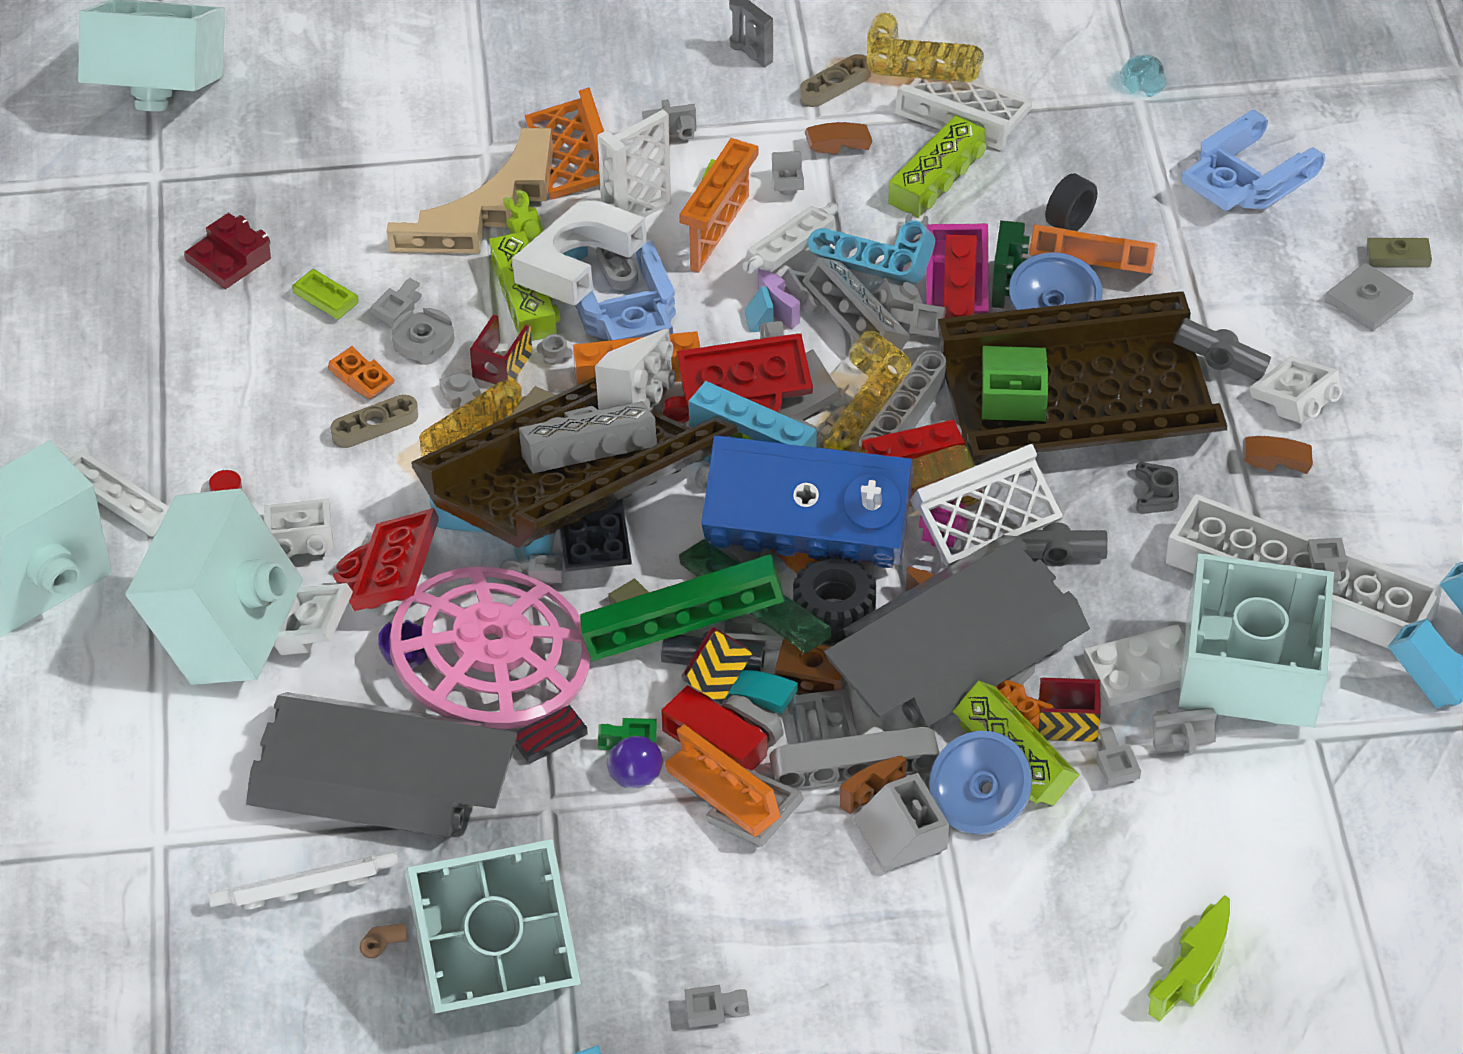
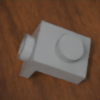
M773 152L771 160L774 191H780L784 195H791L797 193V190H804L801 152Z
M885 278L880 287L873 293V296L889 313L891 308L913 311L914 302L923 304L917 286L909 282Z

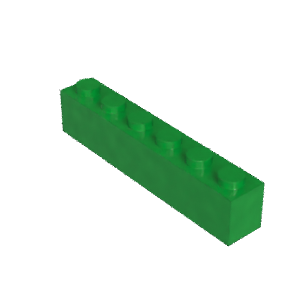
M772 555L763 556L580 614L582 637L592 662L785 602L781 580Z

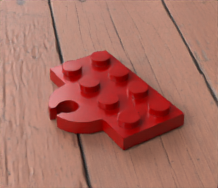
M802 333L676 351L687 412H689V400L705 381L778 413L781 411L782 398L813 394V384Z
M434 508L377 523L370 542L354 549L337 563L336 568L338 572L333 573V578L337 584L347 583L353 591L349 603L354 612L366 608L374 609L384 603L395 600L403 601L414 596L439 521V516Z

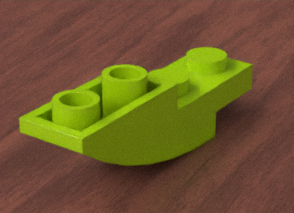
M1226 895L1215 905L1209 904L1195 927L1189 926L1183 932L1179 940L1181 945L1180 957L1173 963L1169 975L1163 981L1161 979L1157 980L1148 993V998H1150L1148 1014L1159 1022L1181 999L1194 1006L1212 982L1220 965L1227 937L1230 898Z

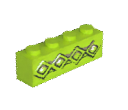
M955 115L889 181L888 204L906 213H912L917 218L927 209H931L936 199L943 192L949 191L953 182L960 175H964L976 159H980L986 150L985 129Z
M525 231L489 238L491 262L517 334L519 335L525 324L531 326L532 341L557 334L556 323L561 322L557 304L552 305L551 303L553 298L516 284L514 280L512 258L529 244Z
M978 680L953 710L961 719L959 725L965 732H996L1006 736L1020 747L1028 759L1032 772V789L1029 797L1032 802L1036 804L1043 802L1054 806L1079 777L1080 774L995 686Z

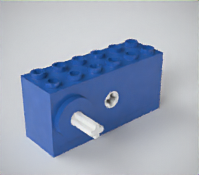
M714 435L701 521L705 541L710 542L711 546L717 548H729L730 544L743 546L744 550L750 552H762L763 548L776 550L775 553L783 556H795L796 552L808 554L809 558L815 560L821 557L828 559V556H839L843 560L845 557L853 559L852 563L854 564L857 562L861 563V560L874 562L875 566L881 568H893L894 564L901 565L913 481L912 459Z

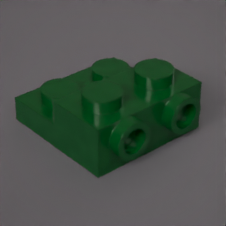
M1000 220L994 260L991 306L993 308L1004 309L1005 296H1009L1011 277L1016 268L1028 259L1023 258V254H1028L1030 236L1024 235L1025 223Z

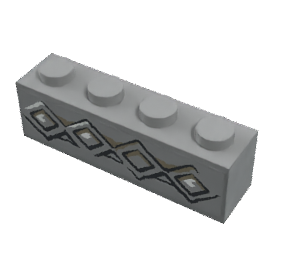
M818 257L802 280L806 287L870 356L878 357L880 355L894 361L911 337L842 262Z
M643 401L519 428L522 457L532 473L651 448L657 445L655 417Z

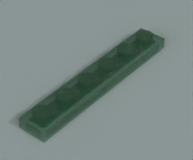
M705 539L679 554L680 565L697 577L740 564L717 547L711 546ZM784 595L785 602L750 612L752 616L805 653L832 637L829 625L786 595Z

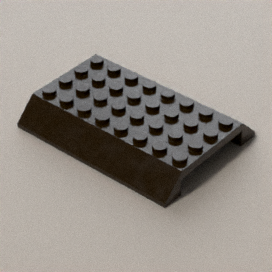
M1184 291L938 319L940 349L946 359L945 379L956 422L962 430L966 459L997 458L1030 444L1033 445L1036 453L1227 431L1228 426L1221 404H1212L1196 353L1173 343L1183 319H1190L1191 315ZM983 346L1046 348L1048 368L1046 421L982 419Z
M596 377L420 457L412 461L411 464L436 507L514 547L521 548L529 546L533 541L545 535L555 533L561 527L580 521L584 516L596 510H602L621 498L629 497L633 492L645 486L653 485L670 474L678 473L682 468L690 464L703 461L712 454L714 435L733 437L738 430L736 425L718 417H713L691 428L651 410L650 412L655 417L657 445L651 448L532 473L522 457L519 428L547 422L555 417L564 418V412L589 406L599 410Z

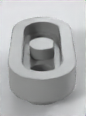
M600 247L596 248V262L612 288L627 290L636 285L638 270L632 257L627 258Z
M732 695L722 705L723 708L734 711L739 718L750 725L758 726L767 735V746H774L784 734L782 722L775 714L767 713L744 696Z

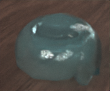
M1151 55L1131 57L1120 71L1121 83L1132 94L1142 90L1148 97H1151L1163 91L1167 85L1162 62Z

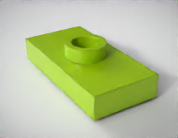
M311 269L292 285L294 294L337 320L359 303L357 294L315 269Z

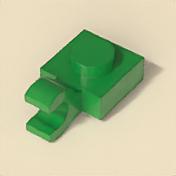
M623 718L622 726L599 724L597 749L610 750L618 741L630 736H643L650 738L651 741L656 743L657 719Z

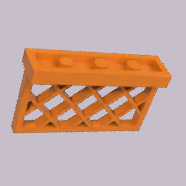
M590 87L579 90V99L524 115L528 128H540L533 124L543 120L550 121L545 128H551L552 140H555L552 158L562 160L557 168L551 166L548 188L551 200L600 185V174L590 177L582 176L587 169L595 170L599 173L598 134L604 132ZM578 110L573 120L564 118L566 113ZM557 124L566 126L562 134L553 132ZM575 129L584 132L579 140L569 137ZM564 143L573 146L568 154L558 151ZM581 149L590 151L585 159L576 157ZM570 163L579 165L575 173L564 170ZM559 177L568 180L565 185L553 188L554 183Z
M730 138L680 212L679 223L689 226L691 271L700 272L748 199L749 169L759 155V146Z

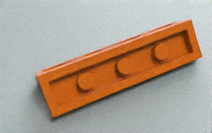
M685 724L676 730L682 749L664 762L669 774L754 837H757L781 818L774 791L771 787Z

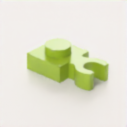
M518 190L516 191L518 196L516 205H514L512 198H503L505 208L511 211L513 215L506 219L511 234L525 231L530 243L544 229L537 209L528 207V194L525 191Z

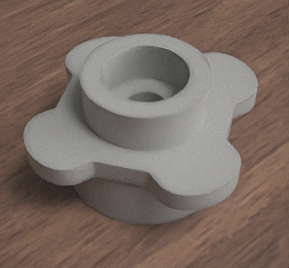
M558 334L546 336L537 345V352L542 353L544 363L548 365H554L563 359H570L573 356L572 349L567 348L566 339Z

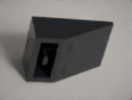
M622 498L609 504L602 510H596L584 516L580 521L572 522L559 528L566 572L632 564Z

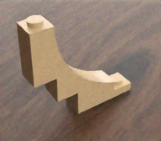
M521 128L518 143L507 163L493 178L477 190L451 203L420 211L418 223L388 222L386 232L390 252L480 254L484 227H508L506 219L513 216L512 212L505 208L503 198H512L514 205H516L518 201L516 191L521 190L528 194L529 201H547L553 156L551 128Z

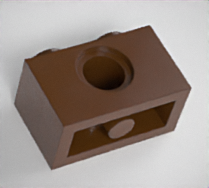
M783 639L774 668V675L798 683L797 695L841 690L845 688L846 680L829 662L824 653L830 647L799 640Z

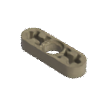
M862 54L851 55L806 79L800 85V101L806 106L817 107L867 81L871 77L872 62L870 58ZM832 78H839L843 81L839 83H833L829 80Z
M398 395L341 416L331 424L332 441L338 447L349 448L409 426L416 422L419 416L417 401L410 395ZM375 417L383 420L376 425L367 423L369 419Z

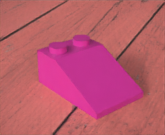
M988 223L927 224V229L935 237V246L927 266L926 304L943 307L946 234L977 235L974 313H989Z

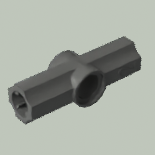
M1187 318L1183 319L1173 343L1204 356L1207 364L1213 369L1226 370L1230 368L1256 381L1264 376L1271 360V356L1240 343L1237 335L1231 330L1219 329L1214 331Z
M1056 522L1045 526L1043 530H1035L1020 536L1027 545V548L1024 550L1031 559H1044L1051 566H1063L1072 559H1107L1108 537L1106 530H1071L1068 525Z

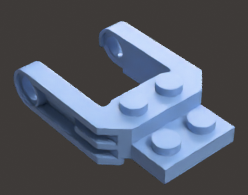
M1251 110L1201 142L1199 160L1195 165L1182 172L1181 182L1224 211L1230 210L1237 204L1243 208L1266 209L1314 178L1324 165L1325 154L1312 147L1302 154L1297 153L1262 176L1259 171L1234 156L1258 141L1267 129L1268 120L1256 110Z
M647 241L636 251L638 266L649 291L607 299L598 303L592 290L575 305L586 334L604 340L609 339V341L646 337L663 329H669V334H673V327L670 321L676 315L675 299L673 297L675 290L652 241Z

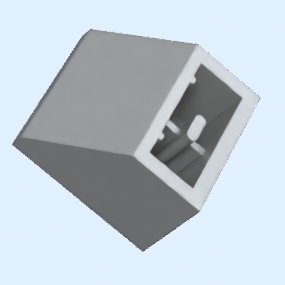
M919 773L886 784L854 816V822L884 872L948 849L949 823Z

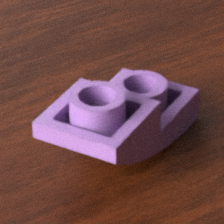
M758 268V291L763 286L768 288L773 304V315L792 330L800 323V301L793 295L785 292V280L778 274Z

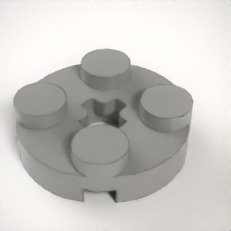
M423 308V312L413 314V310L407 311L400 315L392 326L394 350L402 356L411 360H418L424 365L434 363L437 357L449 351L455 340L454 329L449 316L433 308ZM426 332L429 333V335H427V336H418V335H417V334H422V335H423V334H425Z

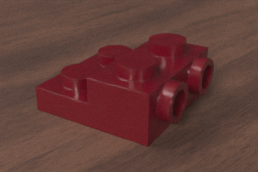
M229 212L206 227L207 237L184 251L185 261L225 290L271 259L268 235L261 229L258 231L251 229L248 221L242 215L235 217Z

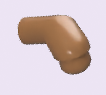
M406 923L372 927L360 942L359 948L362 955L366 958H375L383 952L389 943L407 941Z

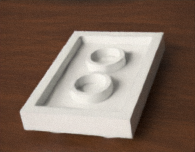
M1177 624L1085 648L1084 658L1094 678L1100 679V690L1108 706L1180 688L1185 636Z

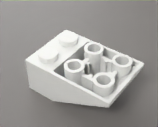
M669 329L660 330L612 350L595 366L599 410L643 401L651 411L669 389L674 386L675 372L672 370L671 365L673 343L670 342Z

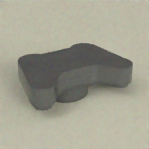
M1145 462L1138 463L1135 475L1147 484L1148 493L1137 500V512L1148 514L1177 509L1179 503L1177 470L1169 466Z

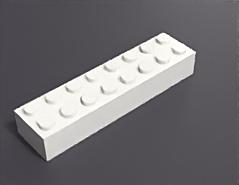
M1195 494L1169 536L1166 564L1194 574L1198 553L1312 569L1307 548L1309 539L1315 538ZM1345 550L1348 561L1346 571H1340L1341 581H1338L1339 593L1333 594L1331 627L1388 648L1387 646L1405 625L1426 618L1432 624L1440 603L1442 593L1440 585Z

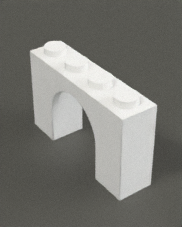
M584 196L512 258L515 283L570 305H577L593 290L591 265L566 256L563 253L577 247L594 246L630 258L647 243L645 217Z

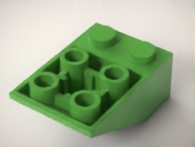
M983 346L982 419L1046 421L1048 400L1046 348Z

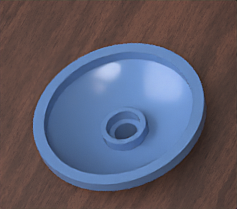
M1050 252L1028 258L1016 268L1010 280L1009 297L1014 310L1055 306L1050 303L1064 305L1102 300V285L1095 271L1081 259L1064 253Z
M975 731L957 737L940 752L931 770L929 789L932 797L952 827L969 834H988L1005 828L1024 810L1032 789V772L1024 752L1012 740L996 732ZM986 783H991V790L988 793H983L982 787Z

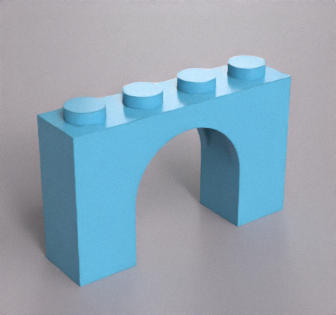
M707 381L703 383L689 400V427L691 428L713 417H718L736 425L739 433L745 434L753 440L817 447V429ZM711 455L707 456L704 460L710 462Z
M1463 562L1455 564L1439 585L1463 615ZM1427 618L1405 625L1387 647L1436 708L1449 704L1456 706L1463 702V655L1456 653L1447 645Z

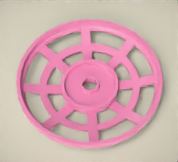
M496 567L455 569L438 574L416 587L414 596L403 600L399 605L393 618L389 639L390 656L395 671L403 685L419 702L441 716L482 722L484 727L495 729L526 727L569 705L584 685L591 658L582 637L580 616L576 609L560 593L549 585L535 578L528 577V575ZM471 577L473 583L454 588L441 597L425 593L439 584L455 579ZM485 577L511 580L529 586L532 589L525 592L509 585L487 583ZM490 591L507 593L519 599L511 606L493 602ZM476 592L479 603L464 609L449 601L460 595ZM546 595L557 603L568 614L578 630L559 627L558 621L540 599ZM416 602L430 607L423 620L422 636L401 641L403 619L411 603ZM533 606L543 615L549 626L531 625L523 613ZM439 611L456 618L453 630L432 633L433 622ZM496 634L501 639L489 640L484 635ZM533 638L552 639V650L546 661L531 650ZM563 640L579 642L582 646L580 664L570 682L555 670L561 657ZM452 643L455 653L460 658L453 667L441 657L436 648L437 645ZM425 649L431 663L445 676L434 691L416 676L407 662L404 653ZM524 662L536 670V672L525 678L510 681L508 671L519 667ZM472 667L483 672L494 673L496 682L477 680L465 674ZM545 678L560 691L555 697L540 705L514 711L512 693L529 689L542 682ZM457 684L476 692L498 694L500 712L470 709L455 704L446 698Z

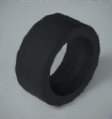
M1076 173L1065 176L1050 195L1045 211L1046 222L1055 228L1078 231L1093 212L1098 195L1097 186Z

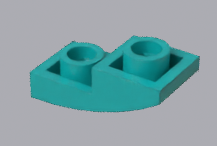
M742 670L725 700L732 695L744 696L754 705L757 704L782 715L797 693L798 683L769 673Z

